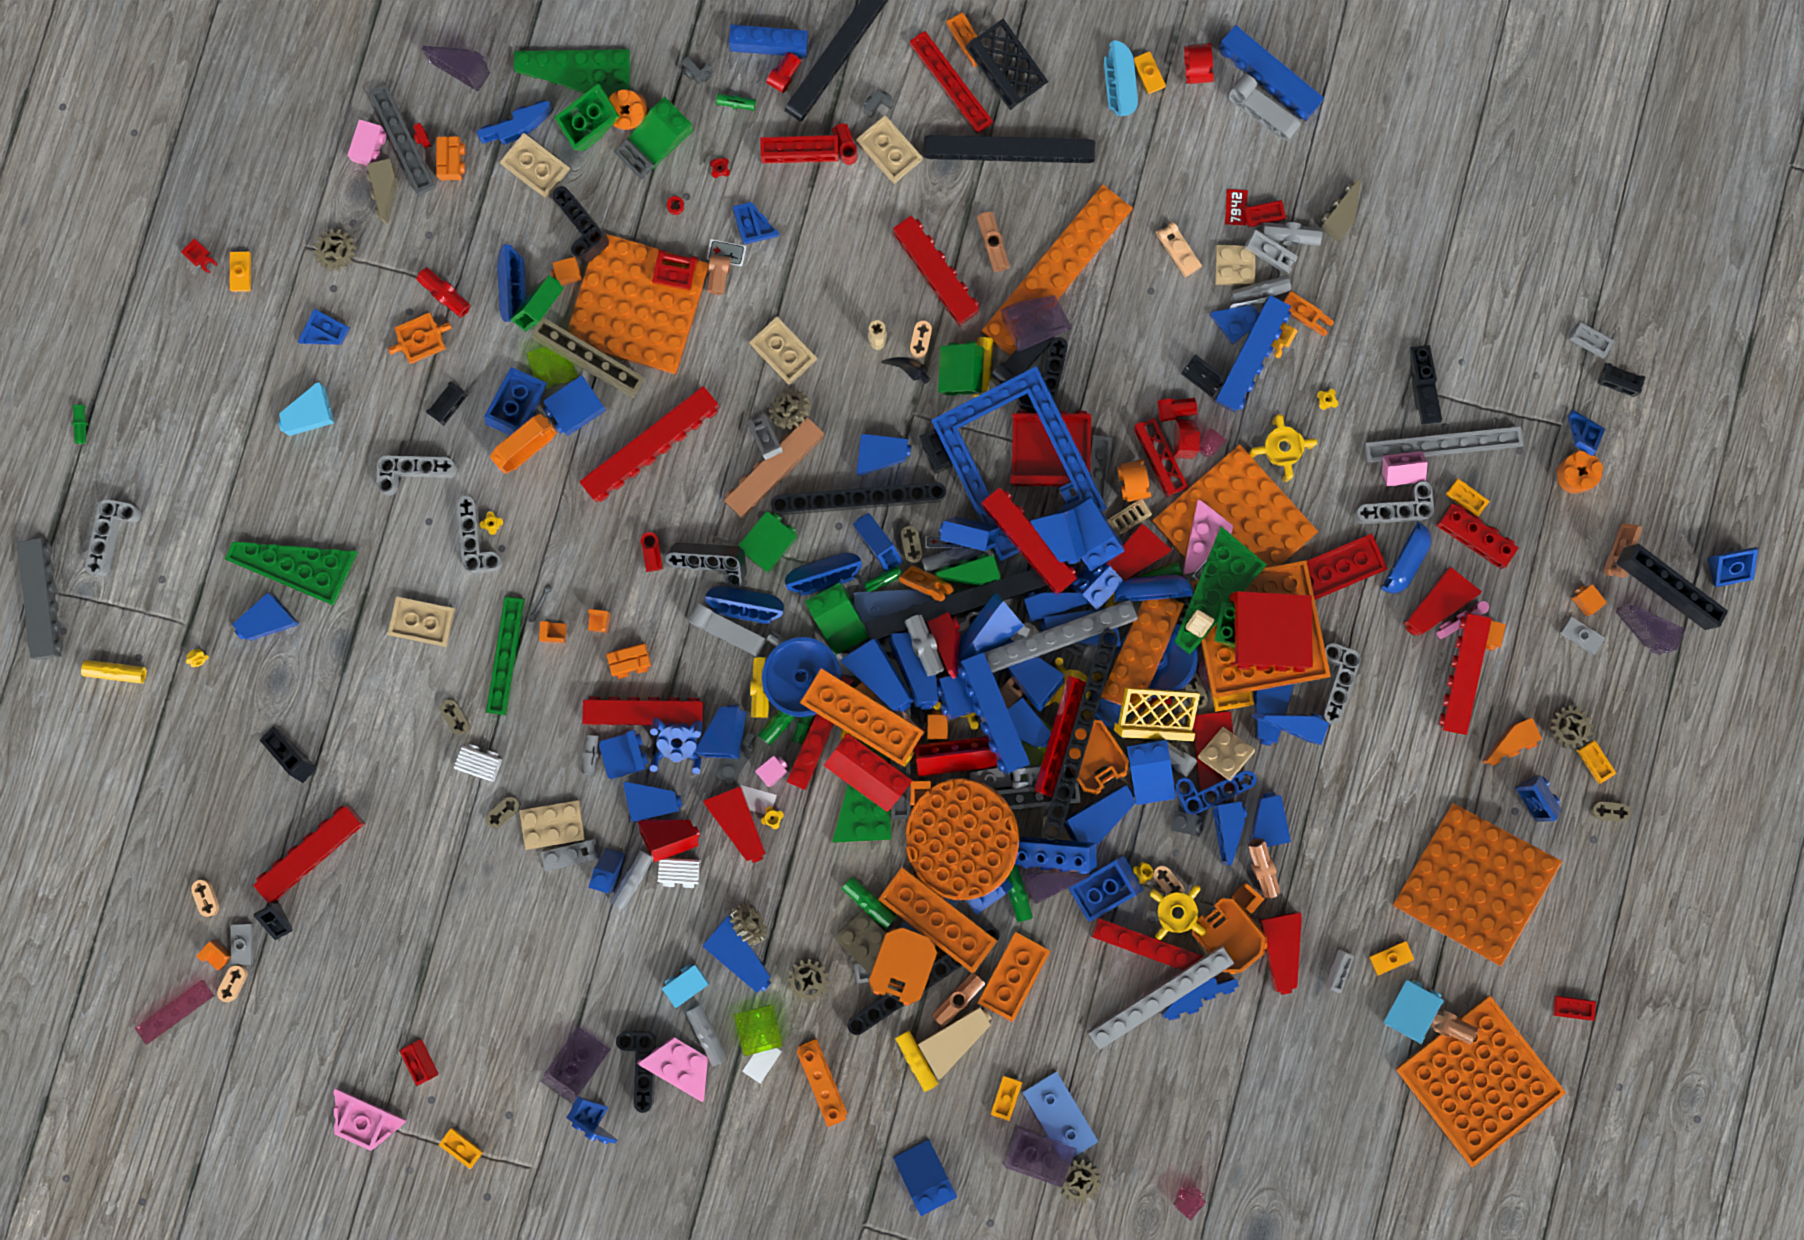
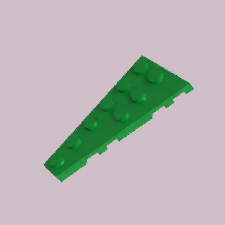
M630 50L514 51V71L535 79L539 78L549 81L551 84L565 86L568 89L584 94L600 83L609 98L616 91L630 90Z
M1222 526L1218 531L1174 641L1189 655L1217 624L1221 602L1234 604V602H1229V594L1237 591L1244 592L1267 565ZM1198 609L1214 618L1213 624L1201 638L1185 629L1189 619Z
M232 542L225 560L335 606L359 552Z
M860 740L861 744L887 762V756ZM848 784L832 843L892 840L890 810L886 812Z

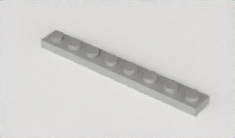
M1521 426L1368 442L1364 444L1366 463L1383 462L1384 455L1422 451L1425 457L1524 446Z
M1129 600L990 650L984 654L993 673L1098 635L1104 630L1114 629L1136 621L1138 617Z
M1221 945L1089 1030V1036L1099 1050L1233 965V959L1223 945Z

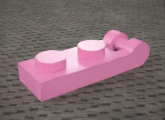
M1485 601L1476 603L1469 613L1483 615L1489 610V604ZM1467 610L1458 614L1456 621L1451 623L1449 620L1440 625L1441 630L1436 632L1440 639L1445 638L1460 629V618L1465 615Z

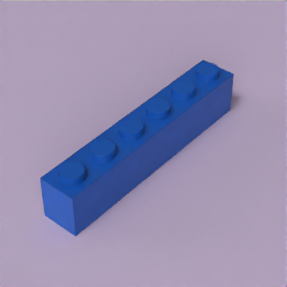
M1237 25L1220 42L1218 49L1225 58H1230L1235 62V66L1238 69L1244 70L1257 83L1259 82L1264 86L1267 93L1276 96L1283 106L1293 110L1297 118L1307 121L1322 104L1324 97Z
M1271 295L1267 298L1214 401L1215 403L1234 413L1238 409L1242 410L1246 399H1244L1246 392L1252 391L1256 383L1253 379L1256 374L1260 375L1264 364H1262L1264 357L1268 358L1274 348L1271 346L1273 340H1278L1282 333L1280 326L1283 322L1286 323L1292 313L1289 311L1291 305Z
M984 652L958 663V673L967 684L965 686L966 692L974 701L973 709L976 715L981 718L983 733L989 737V748L992 753L996 754L998 759L996 764L999 771H1003V774L1006 775L1030 765Z

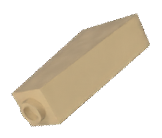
M979 1006L948 1024L945 1028L943 1027L918 1042V1046L938 1080L952 1068L991 1026L989 1020L992 1018L986 1008L982 1010Z

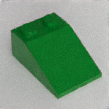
M598 83L554 118L573 149L586 151L601 139L620 116L602 86Z
M664 97L648 112L643 122L629 136V139L655 164L651 168L653 170L694 130L692 123Z
M838 583L805 601L835 655L868 639L863 621L843 584Z

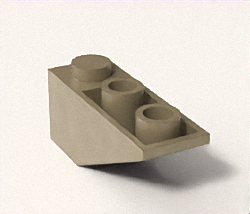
M390 158L368 163L369 171H366L368 181L372 182L373 189L370 190L372 198L377 203L375 208L376 216L384 224H388L399 184L395 164Z
M1358 179L1356 183L1351 182L1345 189L1347 193L1345 197H1339L1333 205L1335 207L1332 213L1328 211L1321 220L1324 222L1321 226L1322 230L1338 242L1355 221L1361 179Z

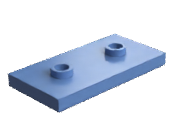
M916 589L854 593V605L863 623L933 601L931 595L929 596Z
M1057 1071L1022 1091L1064 1163L1098 1143L1097 1138Z

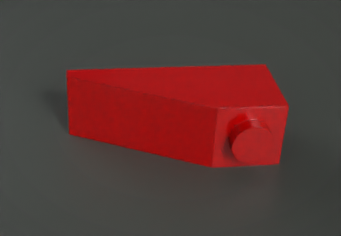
M948 612L927 622L936 641L947 671L954 679L957 677L961 637L958 629L961 627L957 618H952Z

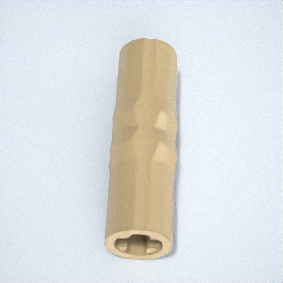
M875 320L869 325L868 339L873 349L880 350L886 344V327L880 320Z

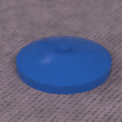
M1178 624L1174 629L1148 689L1180 691L1186 687L1195 674L1198 662L1197 649L1195 648L1189 655L1174 643L1180 628ZM1128 633L1125 635L1121 642V646L1118 650V655L1122 649V646L1126 640Z
M797 637L781 643L770 653L762 671V685L768 700L778 710L790 716L808 717L817 714L802 705L800 701L821 668L842 681L841 667L836 655L824 643L813 638Z

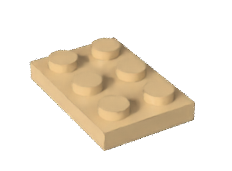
M886 115L856 139L857 144L893 184L923 160V157Z
M525 133L521 135L500 161L504 168L545 199L548 198L570 170L567 165Z
M778 317L749 342V345L789 386L818 360Z
M396 597L387 635L447 647L455 609Z
M579 800L519 810L525 850L586 840Z

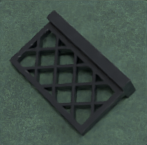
M1004 19L997 22L978 37H975L965 47L1010 110L1049 82ZM999 26H1002L1005 30V38L996 36V29ZM983 38L992 39L991 48L984 47L980 40ZM995 40L1005 42L1004 51L994 49ZM1008 43L1015 44L1017 54L1007 52ZM994 53L1003 55L1002 64L995 63L993 60ZM1006 56L1016 58L1015 67L1006 65ZM1019 59H1024L1028 62V70L1018 68ZM1005 69L1014 71L1013 80L1006 78L1004 75ZM1018 72L1027 73L1026 83L1017 81ZM1031 74L1038 76L1041 83L1038 85L1030 84ZM1016 85L1026 87L1025 95L1022 97L1018 95Z

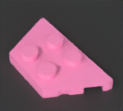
M1197 500L1182 575L1196 572L1205 562L1221 526L1232 534L1233 525L1201 500Z
M674 1037L670 1038L664 1045L657 1047L650 1055L637 1062L641 1067L697 1100L704 1101L708 1057Z
M338 1088L333 1092L335 1096L334 1134L370 1151L375 1149L407 1121V1119Z

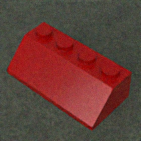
M848 733L845 734L823 765L886 812L893 807L912 782L910 778Z

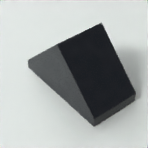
M280 903L271 904L254 913V917L274 940L293 931Z

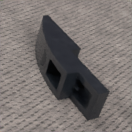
M1430 345L1410 347L1413 393L1416 410H1419L1421 425L1441 423L1442 415L1435 384L1437 378Z

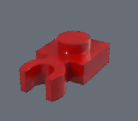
M195 238L181 251L196 267L201 263V268L206 273H210L207 269L208 263H212L215 266L218 265L214 259L207 257L210 252Z

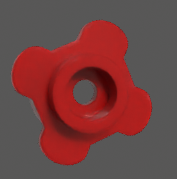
M727 158L710 161L713 178H718L719 176L728 177L730 175V170L728 169L729 160Z

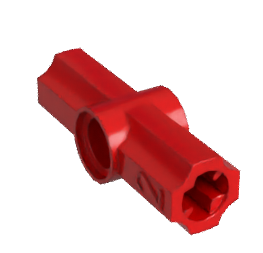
M428 267L419 272L416 280L431 292V295L439 303L447 306L459 318H462L469 312L471 305L458 295L457 291L445 280L442 281Z

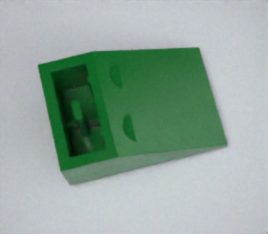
M988 553L977 556L975 561L963 560L958 562L956 567L951 568L950 565L939 568V571L936 572V576L945 582L972 587L981 586L1001 578L994 555L989 556Z

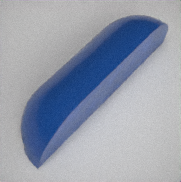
M504 244L500 249L497 264L499 307L502 320L504 322H512L510 319L526 299L525 268L523 257H520L517 251L513 249V246Z
M1417 521L1384 581L1381 590L1388 593H1399L1411 584L1432 542L1430 531L1424 524Z
M841 553L797 567L787 574L785 585L789 591L800 593V595H809L828 589L838 583L850 582L862 567L861 559L853 553Z
M1176 574L1129 578L1124 580V583L1115 591L1114 603H1122L1129 600L1133 602L1191 597L1194 592L1190 582L1183 576Z
M728 586L714 587L705 596L706 603L715 610L716 614L758 623H771V621L781 617L784 610L783 602L776 596Z

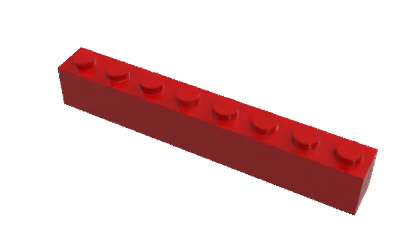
M703 386L580 480V484L596 503L598 501L603 502L609 497L608 493L624 486V481L629 477L634 478L641 472L640 469L645 465L650 466L656 461L655 457L660 453H667L672 448L671 445L673 443L684 440L687 437L686 433L692 429H698L703 424L702 421L707 417L709 419L714 417L720 408L718 403Z

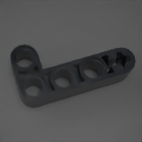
M557 187L553 191L554 201L582 234L572 244L571 252L582 263H588L606 249L609 239L577 198L566 187ZM600 236V239L595 242V239ZM585 249V252L580 255V252Z
M1040 325L1004 363L997 366L990 375V380L998 386L1024 373L1050 346L1051 341L1055 337Z
M1056 337L1051 341L1043 373L1045 383L1051 381L1055 384L1054 389H1049L1055 402L1068 348L1067 341L1062 337ZM1059 344L1061 349L1059 355L1055 356L1056 346ZM1057 363L1059 369L1051 370L1049 364ZM1022 397L1018 398L1017 403L1021 409L1036 413L1032 402L1025 404L1021 399Z
M678 542L673 544L666 556L667 564L674 568L724 571L725 583L731 588L740 587L747 574L745 552L738 546Z
M624 1031L617 1036L616 1045L623 1051H636L634 1108L640 1113H646L654 1104L655 1074L641 1067L637 1062L641 1057H647L656 1049V1036L650 1031ZM622 1036L630 1037L631 1044L629 1046L622 1044ZM643 1036H648L651 1039L650 1046H644L641 1043ZM641 1077L649 1079L650 1084L648 1087L641 1086ZM649 1091L650 1093L645 1095V1101L649 1102V1104L643 1107V1104L639 1103L643 1099V1093L639 1092Z

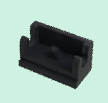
M1194 355L1181 373L1182 376L1210 397H1213L1226 379L1225 376L1197 355Z
M1605 363L1597 384L1635 397L1641 394L1645 376H1638L1616 368L1611 363Z
M449 381L447 388L431 408L426 410V413L444 426L468 395Z
M936 429L919 436V441L935 474L953 466Z

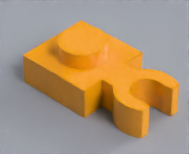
M1282 323L1280 326L1282 333L1278 340L1274 339L1271 344L1274 347L1273 350L1276 349L1274 354L1276 358L1281 357L1283 346L1288 348L1298 332L1295 328L1285 323Z

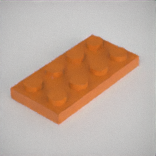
M1014 932L977 1003L1013 1022L1043 967L1050 950Z

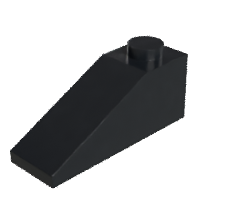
M273 726L260 739V742L283 769L298 781L304 783L317 769L276 727Z

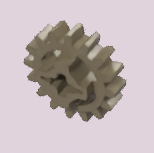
M330 229L329 234L323 231L324 237L317 236L319 243L313 244L317 248V250L313 251L317 256L315 258L318 263L321 262L320 265L323 268L327 267L331 272L334 267L338 272H340V267L342 266L348 269L346 264H353L351 257H357L353 252L357 250V247L353 245L354 239L349 238L350 235L347 232L343 234L341 229H338L337 233Z
M788 389L787 393L781 391L780 397L775 396L776 402L770 403L773 408L769 409L771 414L769 417L777 427L780 426L782 429H785L786 426L792 429L793 425L799 427L798 422H805L804 416L810 415L807 411L811 409L809 405L810 400L803 391L799 392L798 389H795L793 392L791 389Z
M1572 705L1567 706L1566 709L1564 707L1559 708L1560 713H1553L1555 719H1549L1553 726L1549 727L1548 730H1553L1554 732L1550 737L1557 738L1556 744L1563 742V748L1569 746L1570 749H1574L1576 745L1582 747L1583 742L1590 741L1587 735H1593L1589 728L1594 727V725L1588 722L1592 718L1585 717L1586 710L1579 712L1580 707L1578 706L1574 709ZM1570 714L1577 716L1579 719L1577 720L1573 718V716ZM1571 724H1573L1574 727L1571 730H1569L1568 727H1570ZM1563 735L1569 736L1572 740L1564 738Z
M741 903L732 909L730 913L732 919H730V922L734 924L732 928L737 933V936L742 937L743 942L747 940L748 945L753 944L755 946L765 939L764 936L767 935L765 929L767 926L763 925L764 919H762L759 912H755V907L750 908L748 903Z
M802 959L800 960V966L797 964L793 965L795 971L789 970L788 973L792 977L786 979V981L791 982V985L787 988L794 990L791 994L792 996L799 995L798 1001L803 997L806 1003L809 1002V998L816 1002V996L823 998L822 991H828L825 984H829L830 980H826L825 977L829 975V972H823L825 965L819 967L818 960L815 964H812L811 959H808L807 963ZM811 967L809 972H799L802 968ZM817 971L821 975L822 983L816 978L815 974ZM813 972L811 980L814 984H809L804 989L805 980H803V977L807 978ZM795 979L800 982V991L796 987ZM814 988L818 990L813 994H806L809 989Z
M1074 1158L1072 1159L1073 1164L1070 1165L1068 1162H1065L1067 1168H1060L1063 1175L1057 1176V1179L1062 1182L1057 1185L1059 1189H1063L1061 1194L1063 1196L1067 1195L1069 1202L1074 1198L1076 1204L1079 1203V1199H1082L1085 1204L1086 1198L1089 1197L1093 1200L1092 1194H1099L1096 1187L1102 1186L1101 1182L1097 1181L1101 1178V1175L1096 1173L1098 1170L1096 1166L1091 1168V1161L1085 1164L1084 1159L1081 1158L1079 1163H1077ZM1080 1168L1086 1169L1090 1173H1084ZM1071 1171H1073L1072 1174H1071V1176H1070L1069 1178H1067V1176L1069 1175V1173H1070ZM1079 1177L1082 1178L1080 1185L1077 1184V1178ZM1075 1189L1078 1191V1194L1073 1193L1070 1190Z

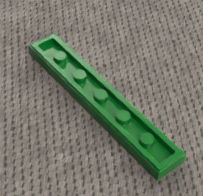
M504 596L486 713L507 716L524 610V598Z

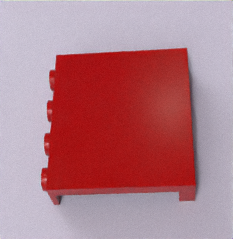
M1019 410L1017 413H1012L1011 486L1062 487L1070 483L1071 480L1037 411L1036 413H1029V411ZM1060 410V414L1090 472L1091 414H1087V411H1076V414H1068V411Z
M1239 591L1229 594V602L1235 603V662L1230 663V666H1237L1238 670H1249L1250 667H1256L1257 671H1267L1268 668H1275L1277 672H1284L1287 669H1293V672H1305V669L1313 667L1312 595Z

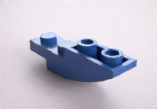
M544 100L538 101L529 107L521 106L512 112L513 120L505 119L500 121V124L493 126L485 125L480 130H477L478 137L482 144L500 139L503 145L514 142L523 133L527 135L537 128L553 111L549 101Z
M1215 977L1167 1006L1161 1013L1162 1017L1168 1018L1170 1021L1180 1018V1014L1184 1012L1188 1014L1199 1012V1008L1203 1007L1201 998H1204V1001L1216 998L1215 994L1223 992V995L1235 992L1234 988L1239 987L1236 978H1230L1217 983Z

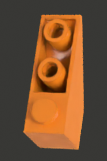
M1527 718L1509 726L1483 759L1482 763H1490L1492 766L1502 762L1501 758L1506 755L1510 758L1520 754L1519 750L1524 747L1528 750L1538 746L1537 742L1542 740V737L1533 718Z

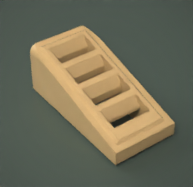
M1143 499L1108 519V522L1117 535L1120 536L1151 517L1152 514ZM1138 506L1144 514L1142 517L1136 509ZM1132 510V512L1137 518L1136 521H1134L1129 511ZM1124 514L1130 522L1129 525L1126 524L1122 517ZM1116 519L1120 521V523L1123 526V529L1119 528V526L1115 522Z
M1198 609L1189 619L1185 629L1201 638L1213 624L1214 618Z

